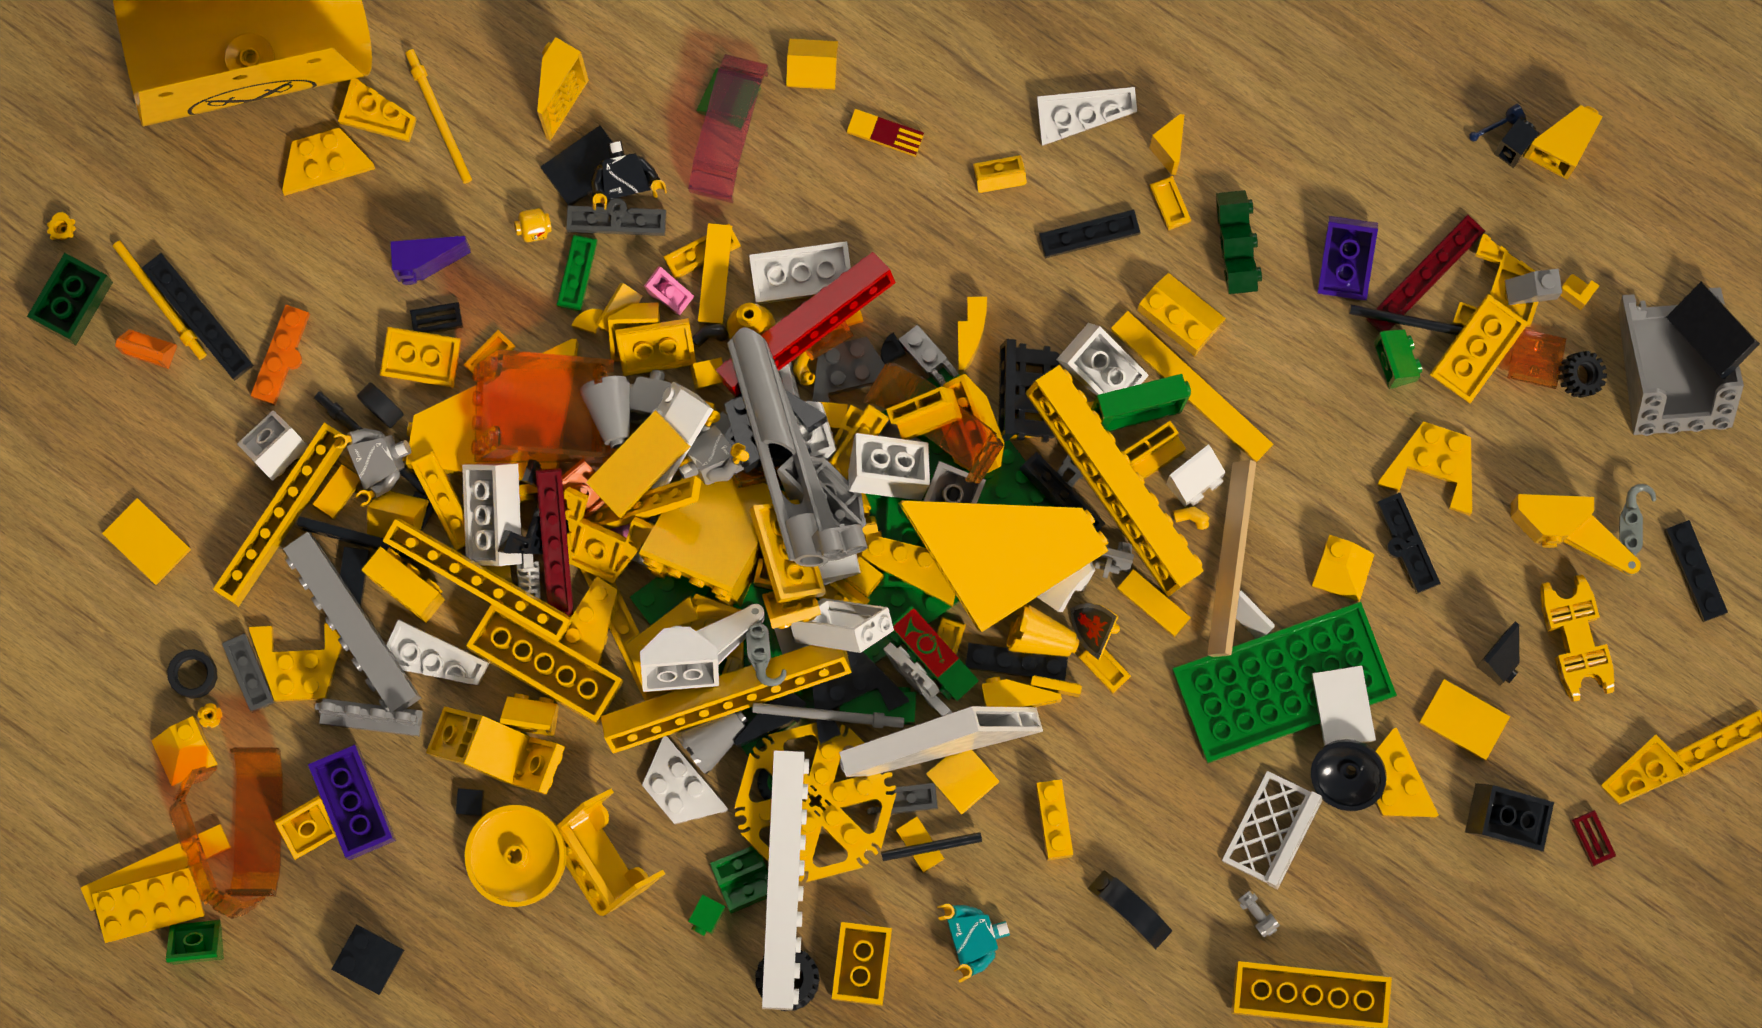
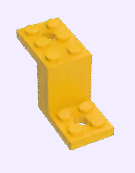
M444 706L426 753L437 758L462 764L506 784L547 795L549 788L552 786L557 766L562 760V753L565 747L558 743L530 737L482 715Z

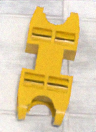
M1582 574L1574 576L1575 588L1570 599L1559 597L1556 591L1552 590L1549 582L1541 583L1540 587L1541 610L1547 632L1560 629L1566 654L1558 655L1555 658L1560 681L1572 702L1580 701L1579 688H1581V682L1584 677L1594 678L1599 685H1602L1605 694L1614 692V669L1608 645L1595 647L1588 622L1596 621L1600 616L1594 594Z

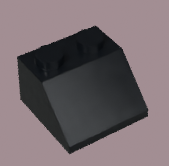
M356 924L331 970L380 995L405 950Z

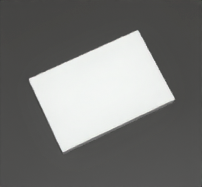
M1357 666L1313 673L1312 680L1324 746L1342 739L1356 740L1362 743L1375 741L1363 667Z

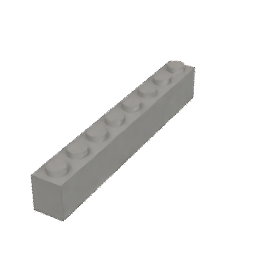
M306 532L283 548L287 554L284 557L285 561L292 570L297 569L301 575L298 577L299 582L305 590L308 588L314 595L311 600L318 610L323 608L327 615L324 618L326 623L332 630L336 629L341 636L338 638L340 644L346 651L350 649L354 655V658L351 659L359 671L364 670L368 676L365 681L373 692L377 690L381 696L379 703L387 712H402L420 700L421 696L314 535Z

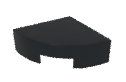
M894 332L886 338L881 349V360L885 366L906 355Z

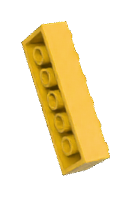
M492 604L466 645L471 652L549 698L554 699L597 726L601 721V716L606 713L623 684V680Z
M1238 961L1235 965L1231 1014L1358 1028H1388L1392 977Z

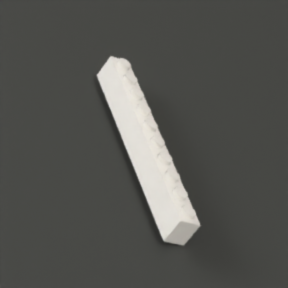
M774 751L762 1009L793 1010V1004H798L799 989H794V978H800V963H795V953H801V937H796L797 927H802V912L797 911L798 901H803L804 886H799V876H804L805 860H800V850H805L806 835H801V825H806L807 809H802V799L808 798V784H803V774H809V759H804V752Z

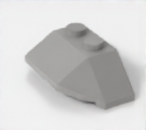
M792 455L777 470L787 497L790 500L798 499L801 504L804 493ZM810 456L836 525L844 524V526L861 523L863 528L866 525V519L864 518L862 494L850 492L849 481L826 459Z

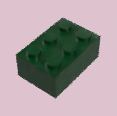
M64 252L27 317L34 324L76 346L113 281L106 274Z

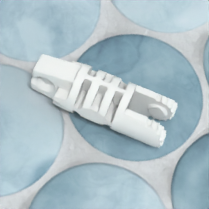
M522 554V564H516L518 587L528 593H534V596L541 600L539 561L533 562V554Z

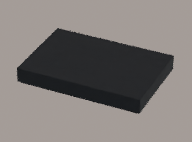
M601 125L540 166L543 173L568 206H572L591 192L590 182L595 167L600 165V161L611 159L607 144L613 143V141Z

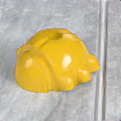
M56 213L52 220L47 223L49 227L47 233L51 234L50 239L66 240L74 236L73 232L76 230L74 226L75 220L71 219L66 213Z

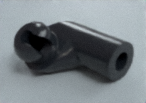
M707 324L692 337V340L697 347H700L709 338L716 337L717 340L724 341L728 338L729 334L726 327L722 324Z

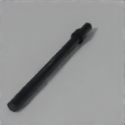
M1350 305L1349 307L1350 315L1452 335H1458L1463 326L1356 305Z
M321 391L314 396V399L327 410L329 416L334 420L338 419L351 432L363 429L344 412V408L337 402L333 403ZM404 465V468L399 471L400 475L423 495H426L417 475Z

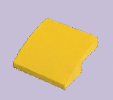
M973 750L946 756L926 773L927 777L935 783V786L961 815L999 783V780Z

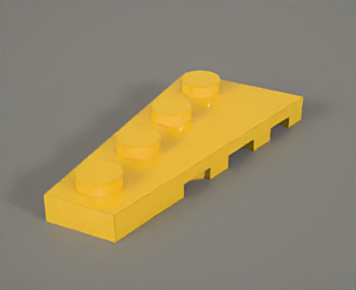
M867 534L865 539L867 549L862 551L861 558L884 572L896 576L905 583L913 585L928 595L936 597L953 607L956 595L927 548Z

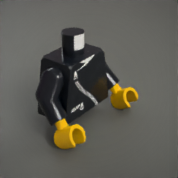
M622 141L607 144L611 159L600 161V165L595 167L590 182L593 210H596V203H602L605 210L607 208V200L651 189L655 198L658 197L657 189H663L665 194L667 193L664 181L660 180L654 167L642 156H637L636 153L625 155Z

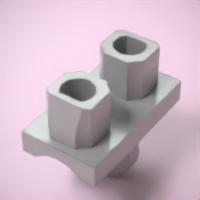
M1119 542L1118 549L1115 550L1108 548L1107 544L1105 546L1109 551L1091 562L1095 564V568L1104 570L1103 578L1106 579L1109 572L1119 574V571L1129 573L1134 558L1132 545Z

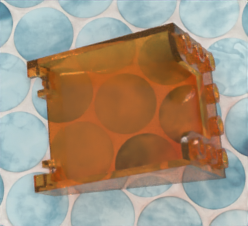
M499 349L483 359L473 370L476 391L473 393L472 402L476 406V414L472 419L475 440L472 441L471 452L472 455H475L474 462L528 463L530 459L536 460L539 463H578L583 458L587 463L606 462L612 456V448L610 445H605L581 396L580 388L593 380L595 384L602 383V378L607 377V373L614 372V360Z

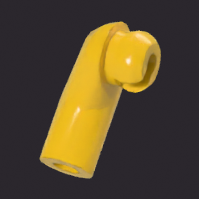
M808 351L803 352L796 358L793 367V373L799 383L804 386H809L815 382V374L807 366L811 355Z
M1191 506L1173 511L1175 523L1191 520L1196 523V527L1199 530H1204L1209 526L1208 514L1196 507Z

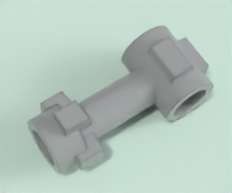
M1248 891L1238 899L1241 903L1240 907L1243 910L1248 908L1259 923L1255 927L1263 937L1272 935L1277 931L1276 928L1280 924L1271 913L1268 916L1265 915L1255 902L1258 897L1255 893L1252 894L1251 891Z

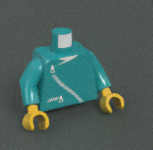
M943 904L937 906V908H942L945 911V915L938 917V919L941 921L947 919L960 964L953 971L959 970L963 973V978L958 981L963 982L971 976L983 972L995 959V951L998 950L996 939L1010 936L1006 921L991 925L988 914L984 915L981 909L967 905Z

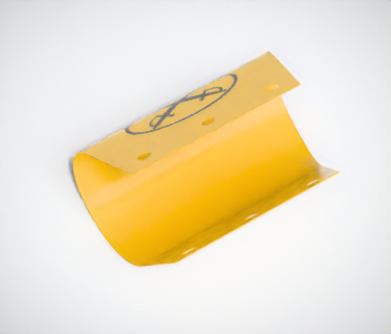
M113 0L126 66L142 127L368 76L371 72L372 47L362 0ZM244 33H255L263 36L270 43L274 52V61L229 71L225 63V52L227 46L235 37ZM248 55L246 61L248 63L254 62L255 56ZM240 75H246V76H247V77H245V78H243V79H238V78H236V76H240Z

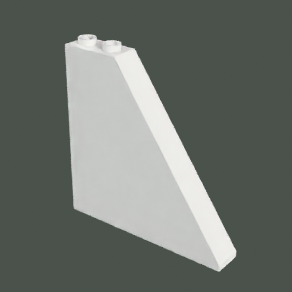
M972 706L839 752L841 757L840 766L846 777L872 776L1043 732L1037 707Z

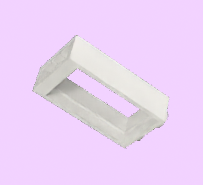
M826 598L818 601L821 615L816 616L812 621L803 622L801 620L791 625L795 643L861 653L894 631L888 607Z

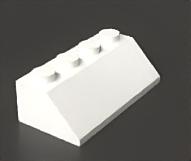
M673 381L671 386L664 391L658 408L654 409L652 413L655 410L658 411L692 446L713 409L698 394ZM689 449L650 489L670 483Z
M518 464L462 465L466 557L485 566L522 564V554L498 552L505 530L521 535Z

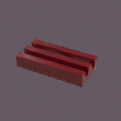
M1595 810L1571 820L1592 867L1616 857L1615 851ZM1590 817L1608 854L1605 856L1587 820ZM1581 821H1582V823H1583V825H1584V827H1585V829H1586V832H1587V834H1588V836H1589V838H1590V840H1591V842H1592V844H1593V846H1594V848H1595V851H1596V853H1597V855H1598V857H1599L1598 859L1595 858V855H1594V853H1593V851H1592V849H1591V847H1590V845H1589V843H1588V841H1587V839H1586V836H1585V834H1584V832H1583V830H1582V828H1581V826H1580V824H1579V822H1581Z

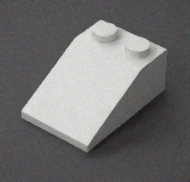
M1088 323L1056 359L1072 376L1096 396L1142 384L1149 376L1100 326Z

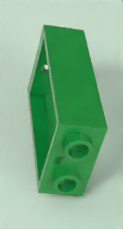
M1178 374L1099 394L1096 396L1091 410L1098 413L1101 418V424L1106 431H1113L1182 413L1191 395V388L1188 381H1184L1183 375Z

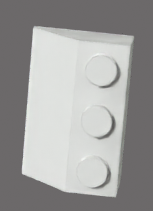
M856 433L848 469L849 491L921 501L930 486L928 443Z

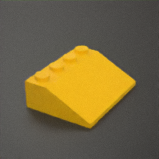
M556 37L552 43L548 42L542 51L543 57L537 109L546 139L549 141L552 140L589 81L581 51Z

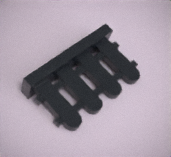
M1006 339L1000 345L998 427L1004 441H1009L1013 435H1017V440H1023L1025 436L1041 437V442L1046 443L1049 441V438H1055V435L1043 418L1042 421L1025 419V412L1039 413L1025 395V388L1029 389L1037 379L1048 373L1050 368H1055L1060 364L1056 360L1060 354L1050 351V346H1044L1043 350L1028 349L1026 344L1020 343L1016 347V339ZM1026 365L1043 367L1042 374L1026 372ZM1015 387L1018 388V395L1015 394Z

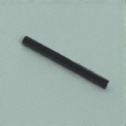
M981 832L881 851L882 860L888 861L982 842Z

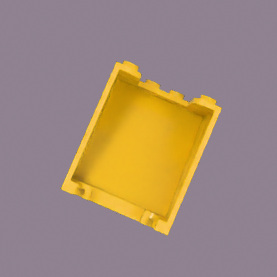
M740 473L734 474L728 481L714 482L709 485L701 481L698 502L661 513L639 551V555L644 560L643 563L651 570V574L659 578L665 579L666 576L680 578L681 575L690 578L689 582L697 587L703 588L704 585L711 587L712 592L716 594L715 597L720 602L730 606L735 604L741 607L756 574L759 558H763L750 508L755 505L772 503L768 485ZM781 490L785 498L789 501L786 492Z

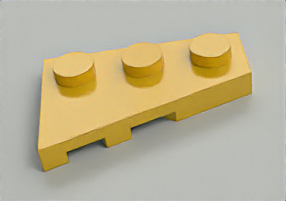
M357 78L350 81L338 120L339 124L409 143L417 121L416 117L392 101L390 102Z
M597 576L572 615L573 620L559 642L601 666L603 659L601 657L604 645L607 643V634L610 622L613 619L620 590Z
M1655 734L1601 785V788L1620 805L1687 775L1692 770Z

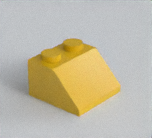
M515 693L514 697L507 696L500 724L520 732L554 737L559 706L554 703V699L539 697V701L529 700L528 695Z

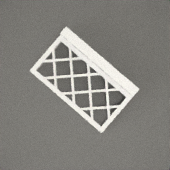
M1267 771L1222 862L1278 890L1323 801L1322 796ZM1270 779L1280 783L1282 793L1268 797L1265 788ZM1284 786L1290 788L1291 790L1285 791ZM1263 792H1264V795H1265L1266 798L1260 800V798H1261V796H1262V794H1263ZM1298 792L1305 796L1301 805L1290 807L1287 795ZM1284 796L1288 809L1274 813L1270 800ZM1267 802L1271 815L1257 819L1254 812L1256 806ZM1298 810V812H1297V814H1296V816H1295V818H1294V815H1293L1292 812ZM1290 813L1293 821L1291 826L1279 830L1275 817ZM1251 815H1253L1254 820L1248 822ZM1273 818L1277 831L1262 836L1258 823ZM1256 824L1260 837L1245 841L1243 836L1245 827ZM1287 832V834H1286V836H1285V838H1284V840H1283L1281 834ZM1278 835L1281 841L1279 850L1268 853L1264 840ZM1241 837L1243 843L1237 844ZM1262 841L1266 854L1251 859L1247 845ZM1245 847L1249 860L1238 863L1230 859L1235 849ZM1276 855L1273 862H1271L1270 856ZM1264 858L1268 859L1270 867L1265 876L1255 871L1253 862ZM1250 863L1252 869H1250V868H1248V867H1246V866H1244V865Z

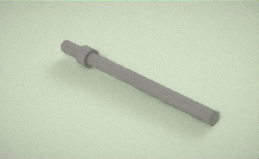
M754 702L752 705V713L870 724L874 728H883V726L903 728L904 718L884 716V713L874 712L872 715Z

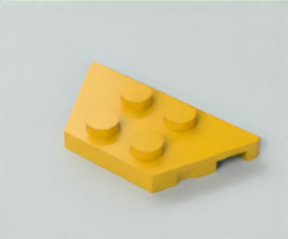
M340 128L332 129L292 141L282 191L284 196L374 170L375 166Z
M1397 727L1392 729L1376 749L1385 765L1387 782L1383 794L1375 802L1381 815L1430 818L1439 816Z

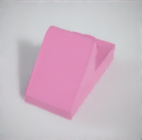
M660 266L657 267L644 285L649 296L660 300L679 316L694 297L693 294Z

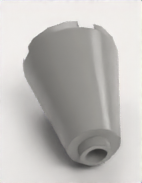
M608 376L602 378V383L595 384L594 380L590 381L580 388L581 396L605 445L613 449L619 448L629 438V379L627 380L624 376Z
M738 711L682 730L676 736L683 748L687 749L695 764L703 773L707 774L732 747L737 737L747 727L745 723L748 719L742 711Z

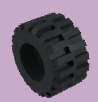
M802 950L801 953H795V963H800V971L803 977L799 988L798 1004H793V1010L781 1011H796L799 1008L805 1007L813 1000L818 991L820 981L818 968L809 954ZM764 958L759 962L755 972V984L761 998L763 996Z

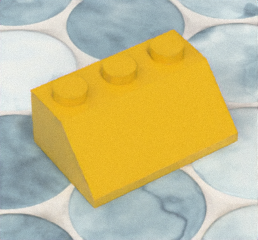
M1167 273L1154 285L1139 303L1137 309L1139 313L1194 357L1226 320L1224 316L1170 273Z

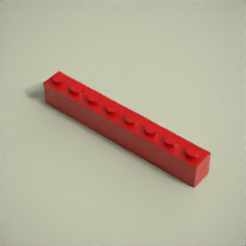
M874 252L862 258L856 265L842 273L836 280L822 288L820 292L802 303L800 307L788 316L783 317L780 322L768 331L761 334L770 348L778 371L896 283L890 268ZM732 358L723 362L716 369V372L723 385L736 397L741 394Z

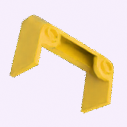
M612 788L580 804L557 825L566 846V867L593 910L600 916H605L647 890L665 875L663 870L650 877L639 867L628 870L604 832L603 828L609 822V814L602 803L614 793Z

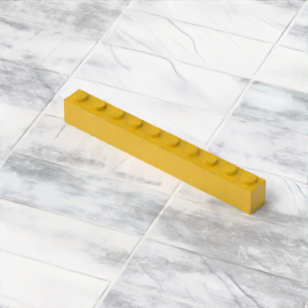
M809 645L771 658L766 668V675L769 678H778L781 675V671L783 669L786 670L785 680L776 686L762 684L756 676L755 669L750 665L719 676V686L680 689L603 715L601 720L604 738L614 754L750 708L753 702L764 703L850 674L852 672L847 651Z

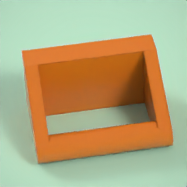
M130 329L119 336L115 343V347L123 355L167 369L170 367L177 348L176 344Z

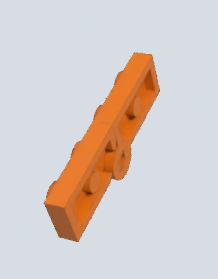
M285 305L250 395L252 398L274 406L276 405L289 369H297L302 364V356L296 348L299 345L309 319V312Z

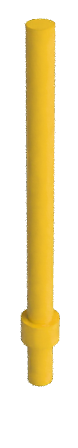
M414 49L405 52V55L412 68L410 72L414 80L418 81L462 182L466 184L472 181L471 175L427 80V71L424 65L420 64Z
M121 241L115 242L113 248L180 334V340L183 344L189 346L199 360L205 358L207 353L197 342V336L191 329L188 330L123 243Z

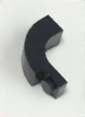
M1104 870L1087 888L1094 896L1117 913L1141 939L1155 950L1172 932V929L1150 906L1116 877L1114 878L1107 871Z

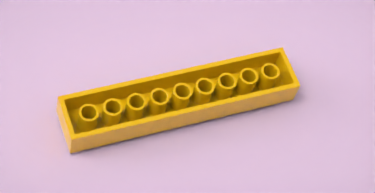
M1058 365L1037 379L1025 394L1162 590L1169 597L1204 572L1202 562L1197 555L1192 554L1188 549L1185 537L1182 534H1178L1174 529L1171 517L1160 509L1156 496L1152 492H1148L1144 486L1145 482L1138 472H1134L1130 466L1128 456L1123 451L1120 452L1115 444L1114 436L1102 426L1098 413L1091 410L1087 405L1084 393L1081 390H1077L1073 385L1070 373Z

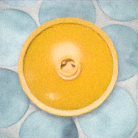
M507 805L494 809L476 823L467 839L465 847L467 874L478 892L496 904L508 907H522L534 904L544 899L555 889L564 873L566 846L563 836L553 820L535 808L523 805Z

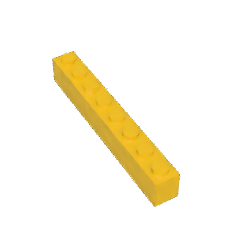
M323 423L213 588L218 595L237 607L240 606L344 450V448H335V446L342 445L343 439L340 436L332 438L333 435L342 433Z
M400 518L394 520L383 539V542L557 642L561 641L573 620L572 617Z

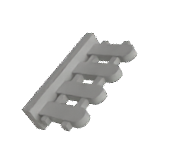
M323 699L322 702L315 703V710H319V713H321L319 720L321 725L420 737L423 711L405 709L402 712L396 711L394 713L391 711L387 712L380 705Z

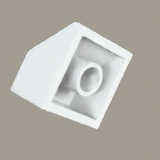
M274 410L237 443L272 481L282 475L286 468L294 460L300 458L308 447L300 436Z
M1208 444L1170 474L1166 485L1184 507L1190 503L1194 506L1204 498L1202 493L1209 488L1213 491L1224 482L1222 478L1225 471Z

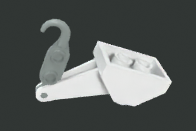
M752 604L697 631L691 627L681 626L664 628L640 651L643 692L719 686L718 665L745 639L748 660L755 669L758 680L766 686L781 684L786 678L785 669L775 679L769 678L766 675L771 652L769 631L762 624L764 621V608L759 604Z

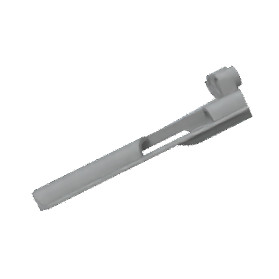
M749 328L739 329L727 344L789 561H795L800 566L816 567L824 565L828 561L840 560L866 550L867 543L861 523L844 526V524L837 526L766 340ZM768 444H779L792 452L804 493L801 504L795 505L791 503L781 492Z

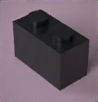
M1519 118L1501 140L1494 154L1514 168L1527 152L1539 132L1536 131V127L1527 120L1522 121Z

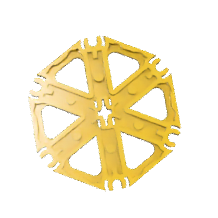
M817 722L769 734L768 737L774 742L772 745L768 739L763 738L762 742L767 746V749L761 752L756 747L753 748L754 754L759 759L753 757L751 753L749 754L734 810L745 808V811L740 810L735 813V817L744 816L746 818V823L739 825L738 830H746L748 827L750 829L740 834L769 863V847L760 839L759 832L763 828L770 827L772 799L758 803L750 800L749 792L756 770L764 768L773 777L774 751H784L783 745L786 741L808 735H813L817 738L818 746L810 775L803 774V784H808V793L813 797L819 795L821 797L820 804L825 811L816 805L811 807L809 805L811 802L809 795L807 799H804L806 802L802 800V809H807L806 825H801V835H806L805 850H800V860H805L804 876L805 872H808L806 883L861 869L863 866L858 863V858L863 864L867 865L869 861L865 859L864 853L871 851L875 856L878 854L877 849L871 846L872 844H875L881 850L896 793L886 795V792H892L896 789L895 785L887 787L884 784L886 778L892 777L890 772L883 775L879 773L872 776H859L834 783L840 761L839 752L846 746L855 747L864 744L849 727L847 735L845 737L842 736L845 731V725L840 727V736L821 745L818 738ZM875 799L880 801L882 809L876 830L871 834L865 833L841 808ZM821 827L847 852L848 856L845 861L825 867L814 865L813 856ZM804 876L799 877V882L803 881Z

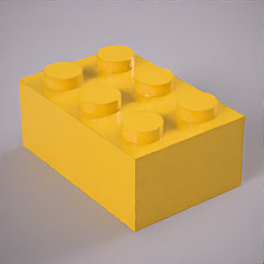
M380 546L362 568L363 573L422 621L427 623L445 601L441 595L443 591L429 578L424 581L420 571L410 563L406 566L402 564L404 560L394 550L388 548L386 551Z
M841 922L832 1000L883 1006L892 928Z

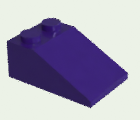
M1329 216L1317 294L1367 301L1378 233L1377 222Z
M465 236L390 241L392 271L398 282H402L404 285L416 284L417 281L428 278L471 253V248Z

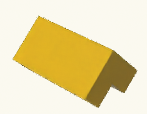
M945 387L936 388L886 409L891 424L898 426L901 439L905 440L913 439L962 419L954 390Z
M1169 421L1123 452L1128 456L1130 466L1134 472H1138L1143 479H1146L1185 453L1186 447L1179 439L1178 431Z

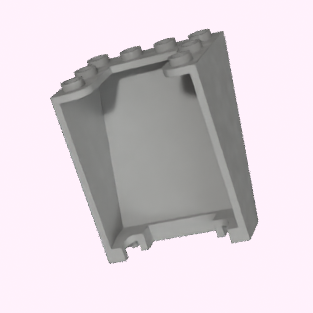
M1721 287L1709 288L1725 305ZM1634 294L1622 295L1619 307L1633 435L1649 436L1656 433L1674 434L1681 431L1698 432L1706 429L1723 430L1733 427L1744 387L1740 367L1738 366L1725 380L1722 379L1666 318L1677 305L1646 307V302L1640 301L1638 307L1636 306Z

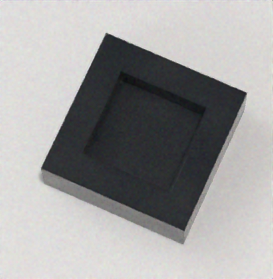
M458 788L456 814L482 816L484 791Z

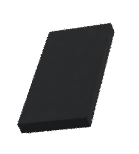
M1700 282L1666 316L1672 325L1724 380L1760 345L1754 336L1703 282Z

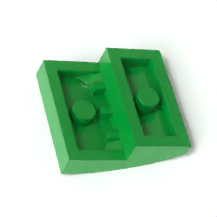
M752 846L710 863L731 914L767 899L768 870L762 856Z

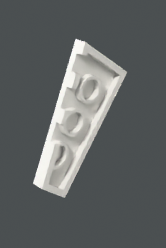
M1135 87L1037 96L1041 145L1050 144L1136 113Z
M402 620L397 621L387 642V647L403 671L479 685L490 663Z

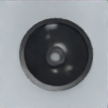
M1342 739L1325 745L1316 754L1311 766V781L1317 794L1321 795L1322 800L1327 804L1340 810L1358 811L1366 809L1378 801L1386 786L1387 773L1381 757L1370 746L1356 740ZM1348 766H1353L1356 770L1351 771L1348 769Z

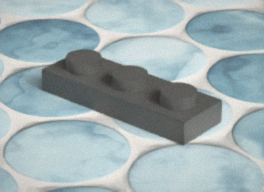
M244 633L222 643L250 712L253 713L274 704V698L247 635Z

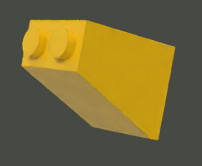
M1580 105L1534 139L1524 158L1568 180L1603 116L1599 115V112L1590 106L1584 107Z

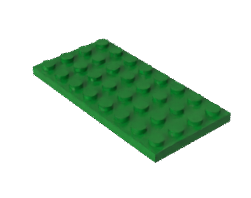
M1361 602L1232 647L1231 655L1219 657L1206 656L1172 669L1207 764L1320 724L1312 680L1313 673L1362 666L1370 706L1397 696Z

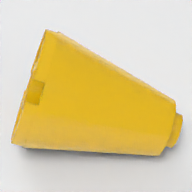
M745 303L733 310L728 318L726 328L729 334L728 337L731 340L741 328H749L761 335L776 325L772 313L764 306L756 303Z
M1025 604L1017 609L1015 614L1019 615L1015 622L1011 623L1007 638L1009 651L1069 657L1071 653L1077 651L1079 639L1076 638L1077 635L1074 631L1029 604Z

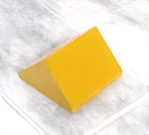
M789 39L786 87L835 90L838 41Z
M1179 114L1154 133L1149 147L1171 175H1176L1180 162L1184 114Z
M392 491L373 499L367 507V534L384 538L394 520L398 518L421 530L429 501Z
M319 796L274 821L277 831L294 860L336 837L325 806Z

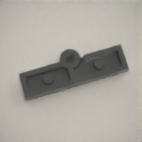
M619 198L610 200L605 210L604 207H596V210H593L589 206H568L566 230L567 232L665 236L667 212L664 209H627L626 203Z

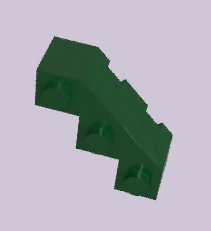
M1245 190L1216 193L1217 221L1220 225V245L1222 258H1224V277L1228 294L1257 292L1258 282L1262 281L1261 267H1256L1254 260V248L1258 247L1257 234L1252 233L1249 214H1253V201L1248 199Z

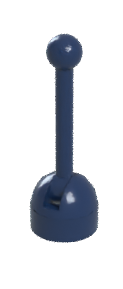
M1518 103L1511 106L1506 111V118L1478 132H1471L1469 139L1474 142L1478 140L1479 136L1507 122L1514 125L1519 118L1522 121L1526 120L1524 111Z

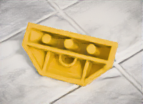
M966 374L943 384V387L954 390L962 415V419L942 426L954 462L977 476H982L1001 467L1004 440L987 396Z

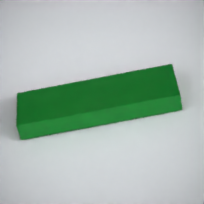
M573 234L557 307L582 311L598 243L597 239Z

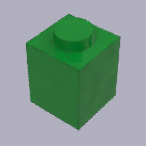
M702 894L688 921L693 925L691 930L702 936H705L706 932L712 935L726 907Z

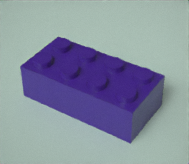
M353 745L308 764L346 859L352 860L396 841L359 747Z

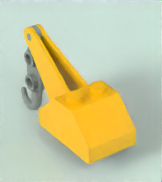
M1636 484L1630 488L1627 493L1626 503L1619 517V540L1592 515L1594 512V497L1518 494L1511 502L1510 518L1534 543H1542V547L1555 548L1557 544L1564 542L1619 570L1625 575L1632 576L1641 568V563L1636 554L1643 546V516L1637 505L1636 496L1639 492L1645 491L1649 493L1652 501H1656V493L1649 485Z

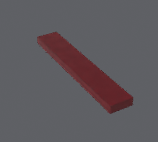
M1467 214L1376 310L1405 315L1470 249L1482 234L1485 233V230ZM1371 318L1366 319L1379 332L1390 331L1396 325V323Z
M561 468L536 470L547 604L568 616H572L574 613Z

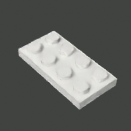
M847 241L749 255L756 304L813 297L822 288L828 286L842 273L851 268Z

